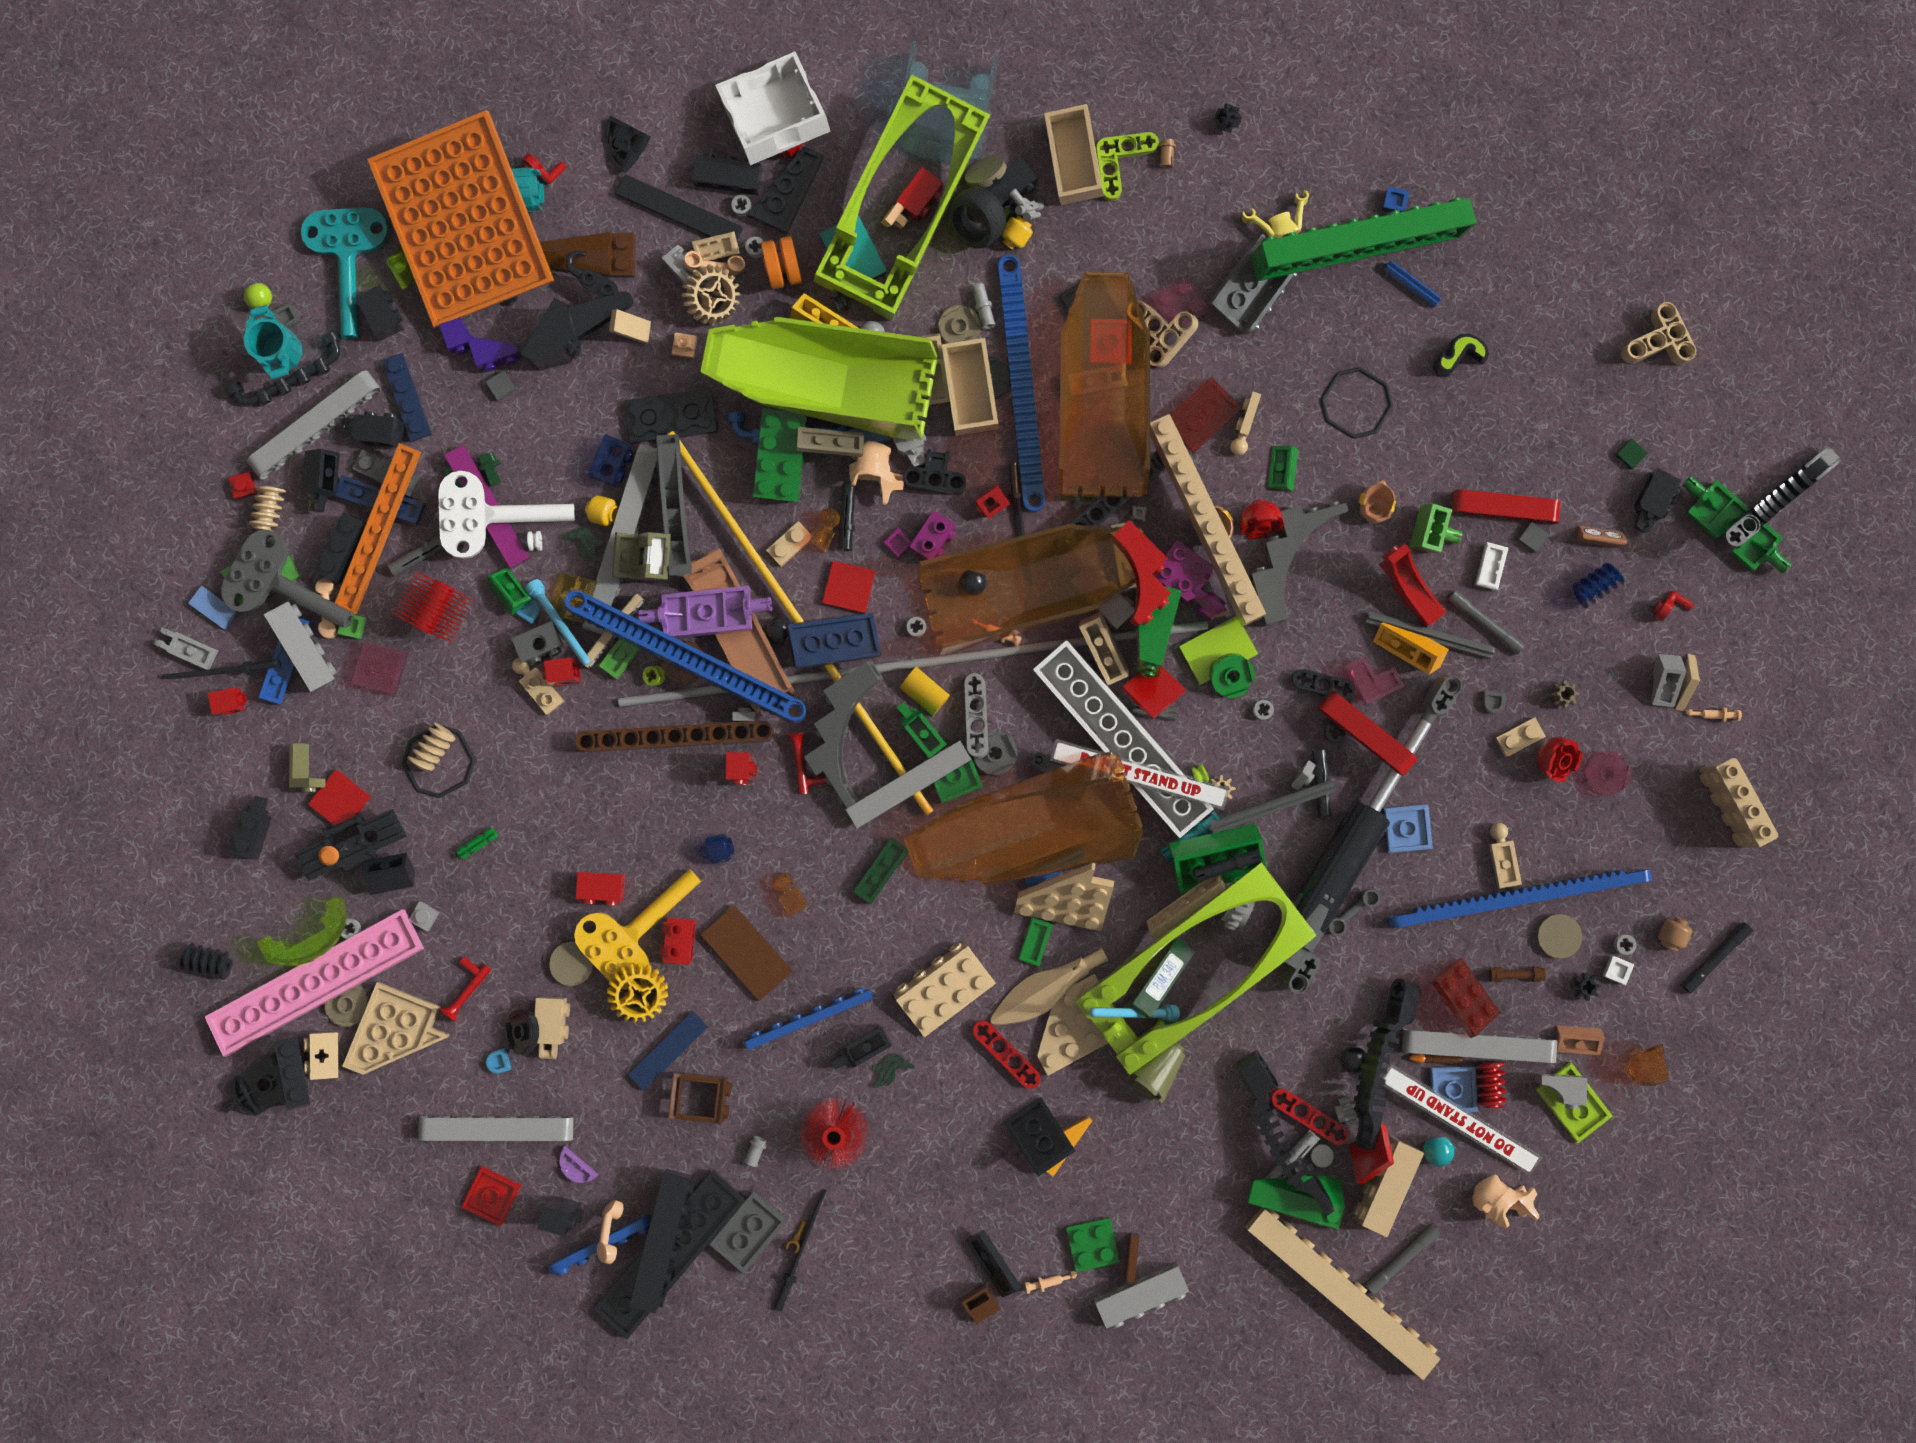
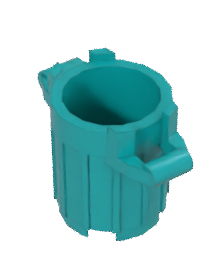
M511 168L527 211L537 212L538 210H543L539 203H544V185L537 181L536 176L541 175L540 170L534 168Z
M267 305L250 309V316L246 321L247 328L243 337L244 346L248 354L263 366L272 380L289 375V370L295 368L303 356L302 343L293 332L277 321L274 313ZM261 315H265V318H259L257 320L255 318Z

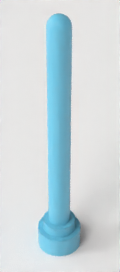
M539 579L528 583L525 587L526 592L531 598L539 601L583 665H588L590 663L589 657L545 596V586Z
M1166 1004L1161 1009H1157L1151 1018H1161L1164 1022L1175 1023L1179 1019L1180 1011L1176 1005ZM1091 1008L1089 1011L1092 1017L1146 1018L1134 1008Z

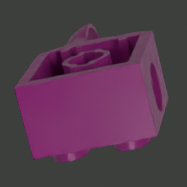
M1176 540L1165 555L1167 560L1163 564L1166 567L1157 576L1154 573L1153 575L1164 586L1182 590L1179 601L1184 605L1194 602L1199 606L1196 611L1207 620L1213 621L1215 618L1227 615L1229 611L1225 607V601L1212 592L1205 593L1203 591L1213 573V565Z

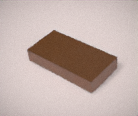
M1130 1232L1128 1235L1125 1264V1280L1135 1283L1138 1233Z

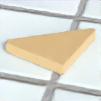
M1687 654L1685 663L1686 674L1675 708L1680 711L1686 708L1700 682L1695 655Z

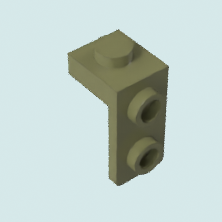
M291 743L289 788H302V792H316V788H325V779L309 778V745Z

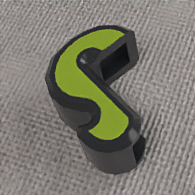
M1472 334L1458 335L1449 343L1446 354L1441 353L1436 358L1433 364L1435 374L1439 377H1449L1465 353L1479 363L1484 364L1489 356L1487 345L1479 337Z

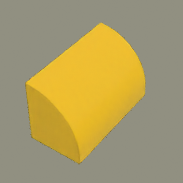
M918 667L912 670L900 686L903 692L932 717L950 697L947 692Z

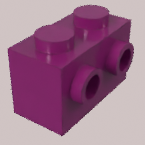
M933 510L910 545V550L931 564L934 560L939 561L945 552L942 548L946 542L951 543L957 534L955 531L956 524Z

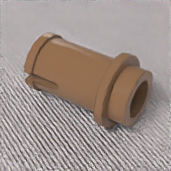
M1163 139L1161 144H1159L1161 149L1160 168H1173L1176 144H1174L1172 139Z

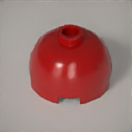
M1263 499L1254 500L1243 509L1240 515L1241 535L1246 534L1248 539L1269 538L1266 533L1277 531L1279 534L1285 526L1281 510L1276 504Z
M1561 736L1549 738L1538 750L1537 766L1547 778L1556 782H1564L1568 780L1566 777L1572 771L1576 772L1582 759V751L1578 749V743Z

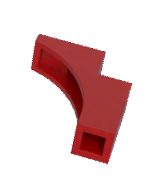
M1129 520L1110 540L1127 558L1134 573L1137 600L1130 622L1137 628L1140 624L1145 626L1154 617L1151 613L1156 608L1161 610L1169 602L1167 597L1171 592L1153 575L1154 573L1157 576L1166 567L1163 563L1167 560V557Z
M1396 544L1381 556L1384 560L1379 566L1395 583L1392 589L1424 627H1429L1447 612L1422 580L1412 560L1411 550L1406 544L1400 548Z

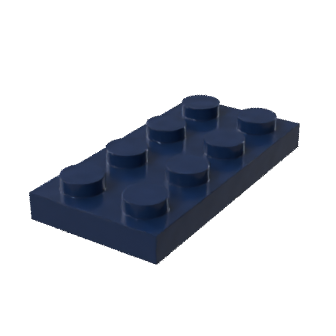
M873 613L788 624L786 626L795 669L877 658L882 655Z

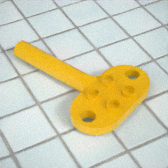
M688 869L627 926H621L608 914L601 912L589 913L576 926L574 934L576 945L609 981L612 979L616 980L614 978L615 972L622 974V966L629 970L630 963L634 965V968H638V963L641 962L643 969H645L650 963L645 951L638 944L639 938L691 892L701 880L691 869ZM586 921H593L596 924V929L590 933L586 932L583 929V924ZM640 978L638 982H643L646 979ZM627 982L621 987V989H629Z

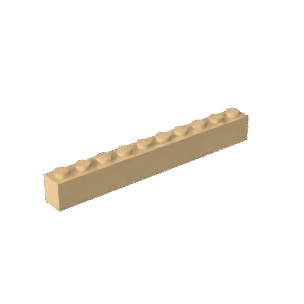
M1170 414L1150 422L1147 431L1241 626L1243 627L1266 615V612Z
M1261 1207L1245 1226L1246 1229L1424 1380L1440 1360L1435 1354L1437 1349L1428 1341L1423 1344L1417 1339L1420 1335L1410 1326L1407 1329L1400 1324L1402 1319L1393 1311L1388 1314L1382 1309L1385 1305L1375 1296L1372 1299L1365 1294L1367 1289L1357 1281L1353 1284L1347 1278L1350 1275L1340 1266L1335 1269L1330 1264L1333 1260L1324 1252L1318 1254L1314 1251L1315 1245L1305 1236L1303 1239H1300L1295 1234L1298 1230L1290 1223L1286 1222L1284 1225L1278 1220L1280 1215L1276 1211L1266 1210L1264 1207Z

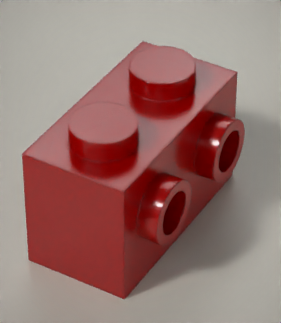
M726 752V780L732 781V785L747 786L748 781H753V776H757V763L753 762V755L749 752Z
M668 917L667 922H663L662 935H665V942L660 946V957H663V963L692 964L696 929L695 919Z

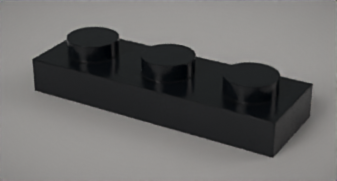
M985 1230L977 1232L965 1240L1002 1298L1017 1292L1021 1288L1016 1277L1010 1271Z

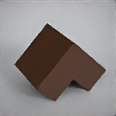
M986 1283L962 1297L963 1306L976 1324L1000 1310L999 1304Z

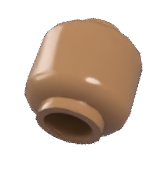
M1675 916L1674 920L1666 919L1658 934L1659 939L1662 941L1661 945L1674 951L1686 948L1693 932L1687 926L1688 921Z

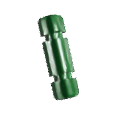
M488 828L484 831V834H479L467 842L466 846L462 845L456 852L461 859H466L471 855L470 853H475L489 844L488 841L492 842L498 838V834L494 828Z

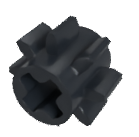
M1225 104L1224 108H1218L1214 118L1218 124L1216 128L1229 133L1232 132V128H1238L1242 118L1238 112L1240 108L1230 104Z
M1583 972L1581 978L1573 977L1574 981H1576L1575 986L1570 988L1577 991L1575 994L1576 998H1580L1583 995L1585 1001H1590L1591 995L1599 996L1596 991L1601 985L1596 984V976L1592 975L1588 978L1587 973ZM1586 983L1589 984V988L1583 990L1582 986L1586 985Z

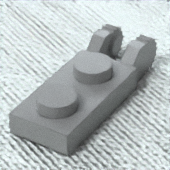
M161 627L160 632L173 639L170 645L156 639L153 644L167 650L166 652L206 670L211 668L219 650L181 633Z

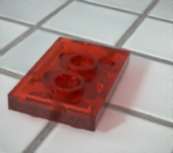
M1211 376L1170 416L1183 443L1194 454L1236 415L1242 407Z
M1462 957L1454 961L1431 982L1470 1038L1476 1037L1501 1013Z

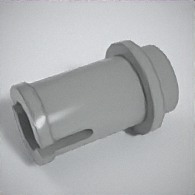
M754 1136L750 1140L751 1145L744 1159L746 1164L753 1167L758 1166L762 1151L767 1147L766 1140L759 1136Z

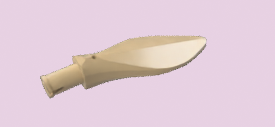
M1100 948L1083 959L1080 957L1064 966L1038 972L1027 977L1005 997L992 1015L990 1023L996 1026L1020 1023L1046 1013L1060 1001L1076 982L1088 975L1089 970L1108 961L1104 951Z

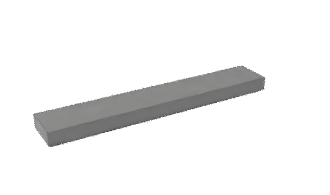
M958 741L850 806L846 811L856 828H859L969 762L971 758L961 741Z

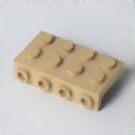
M1731 758L1719 764L1706 765L1699 769L1702 783L1706 787L1708 786L1712 792L1710 795L1711 800L1716 806L1720 807L1723 813L1721 818L1727 826L1731 827L1734 833L1732 838L1738 846L1742 848L1761 847L1777 839L1778 833L1736 758Z
M965 941L952 945L949 949L950 952L943 957L938 956L931 962L932 965L926 970H919L913 976L914 979L908 983H902L895 990L894 997L924 1037L996 984Z

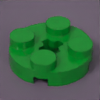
M1225 654L1213 661L1210 666V683L1219 694L1225 697L1236 698L1244 695L1249 690L1248 687L1251 682L1253 683L1254 668L1241 654ZM1230 671L1237 672L1234 680L1231 681L1227 678Z

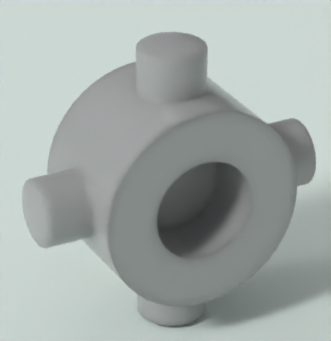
M1133 505L1131 507L1133 509L1132 516L1130 517L1131 520H1142L1144 522L1146 520L1147 508L1145 506L1136 507Z

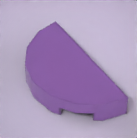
M566 1145L563 1147L559 1156L561 1172L567 1179L575 1183H585L592 1181L599 1175Z

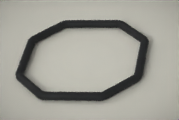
M1361 367L1337 372L1321 397L1325 421L1355 439L1376 434L1393 408L1388 384ZM1359 371L1384 386L1389 406L1374 430L1353 434L1329 419L1325 399L1339 376Z
M446 726L443 727L459 736L471 759L464 781L440 794L419 788L406 761L412 743L422 738L424 734H430L429 730L408 741L402 759V765L415 790L436 798H441L466 785L470 780L475 765V757L462 732Z

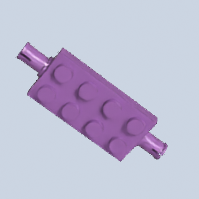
M749 586L662 594V604L658 609L639 610L638 615H641L639 620L644 623L659 622L662 624L663 632L674 638L752 631L753 612L772 611V606H770L772 605L771 597L751 599Z

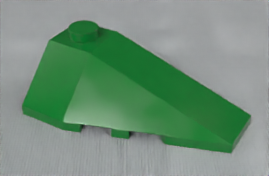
M1322 1174L1304 1176L1301 1180L1305 1182L1315 1175L1318 1176L1335 1209L1328 1216L1325 1215L1321 1206L1312 1195L1304 1191H1297L1293 1184L1290 1185L1287 1181L1289 1178L1252 1180L1247 1202L1336 1229H1339L1345 1208L1342 1180Z

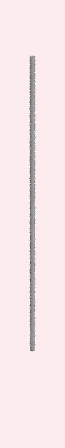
M1207 621L1173 625L1170 634L1207 630L1208 623ZM1136 630L1112 633L1115 642L1136 639ZM1084 637L1019 645L1017 647L1011 646L875 664V666L881 673L915 667L1056 650L1066 640L1073 647L1086 646L1088 644ZM858 667L837 670L843 678ZM828 671L787 676L791 684L832 679ZM708 686L618 698L619 707L729 692L723 691L719 687Z

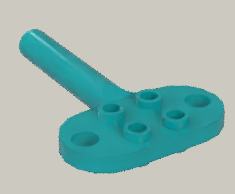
M373 208L316 211L306 217L301 228L302 240L311 251L321 255L337 256L340 337L342 339H358L356 256L360 253L377 251L384 246L389 237L390 229L387 220L380 212ZM378 224L383 226L381 233L373 234L374 226ZM315 228L318 230L316 237L308 238V232L311 229Z

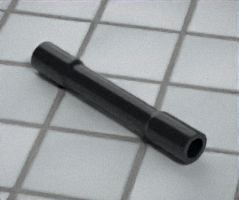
M1742 922L1729 935L1728 939L1681 986L1689 994H1692L1736 946L1740 945L1753 932V929L1745 922Z

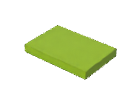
M1237 616L1179 646L1199 686L1210 680L1211 663L1219 657L1228 653L1241 654L1249 660L1258 655Z
M1568 1062L1554 1073L1557 1075L1582 1076L1571 1062ZM1588 1083L1587 1105H1579V1109L1565 1108V1104L1557 1102V1095L1546 1085L1540 1084L1535 1088L1536 1092L1576 1143L1581 1142L1613 1117Z

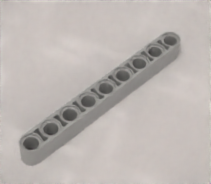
M640 444L637 449L592 597L610 606H613L614 602L616 603L620 591L618 587L620 581L623 582V578L612 577L615 533L638 534L640 528L638 526L639 520L643 518L646 509L645 501L646 498L649 499L653 486L651 482L656 477L658 470L657 449ZM584 620L582 625L584 630L601 635L605 632L603 629L597 628L595 625L589 624Z

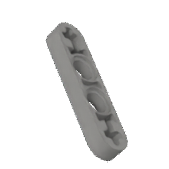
M972 673L966 677L964 683L967 749L973 758L980 759L988 753L986 684L980 674ZM974 679L981 683L977 685L978 694H974L972 685H969L973 683ZM972 701H981L982 707L976 711L970 708ZM975 721L983 723V728L979 732L971 730V725ZM971 737H979V743L983 747L979 750V753L972 749L976 747V739Z

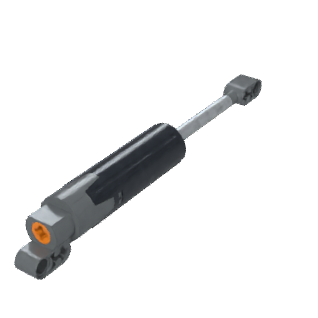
M1449 675L1437 677L1423 700L1425 711L1404 744V747L1413 754L1416 753L1438 714L1447 713L1460 693L1462 683L1458 677ZM1447 681L1450 682V688L1448 689V691L1446 690ZM1391 768L1369 805L1359 801L1351 804L1293 901L1294 906L1316 933V937L1283 962L1288 967L1282 976L1281 983L1285 989L1293 993L1301 994L1305 992L1316 975L1320 962L1312 954L1390 825L1389 819L1380 811L1401 778V775ZM1297 977L1298 982L1292 987V980Z

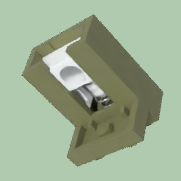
M616 532L612 577L644 581L667 580L671 534L647 532L638 535Z

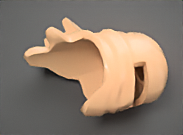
M865 441L862 457L852 456L857 462L849 465L851 485L856 486L857 479L878 481L881 485L882 504L886 505L893 490H903V475L890 472L888 461L891 449L878 442Z
M1496 1174L1483 1179L1475 1186L1472 1196L1473 1204L1479 1211H1483L1485 1213L1484 1217L1488 1218L1494 1225L1504 1229L1510 1225L1505 1215L1509 1209L1517 1210L1520 1217H1525L1528 1214L1534 1220L1539 1218V1214L1533 1204L1537 1196L1534 1188L1531 1187L1527 1192L1524 1185H1521L1514 1190L1500 1181Z

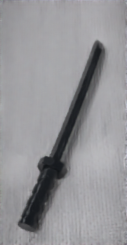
M1009 463L1011 494H1008V498L1012 500L1018 551L1024 578L1030 585H1033L1034 581L1022 517L1020 498H1023V496L1019 492L1018 463Z
M278 659L254 663L245 661L243 665L162 674V679L192 678L242 671L246 675H252L257 670L278 668L280 661Z
M825 1189L822 1191L790 1274H784L783 1279L785 1282L774 1306V1309L781 1312L783 1310L792 1284L797 1281L794 1273L827 1190Z

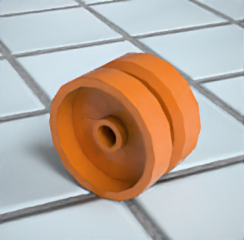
M792 236L780 238L781 252L779 253L773 240L761 242L764 254V267L767 277L769 276L772 290L784 287L783 273L787 274L788 282L791 286L801 284L802 279Z

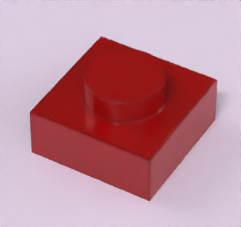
M251 472L229 477L234 499L237 500L257 494Z

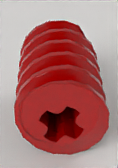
M1481 1061L1482 1065L1476 1066V1069L1482 1071V1074L1477 1075L1476 1078L1483 1080V1083L1476 1086L1483 1089V1092L1478 1093L1477 1096L1484 1098V1101L1477 1103V1105L1484 1108H1506L1501 1103L1506 1102L1507 1098L1500 1096V1094L1506 1092L1505 1088L1500 1087V1085L1506 1083V1080L1499 1077L1505 1074V1070L1498 1068L1504 1066L1505 1062Z

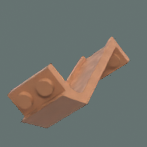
M721 549L709 551L703 558L691 561L692 574L683 576L693 591L740 586ZM754 612L752 614V631L715 634L732 667L790 696L796 695ZM751 704L757 714L763 712L761 708Z

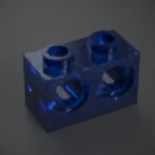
M605 434L588 475L595 480L616 488L617 483L621 484L624 479L625 471L623 469L626 463L629 464L633 458L632 446L627 442ZM617 447L622 448L619 456H612L613 449ZM612 467V475L605 477L603 475L604 470Z

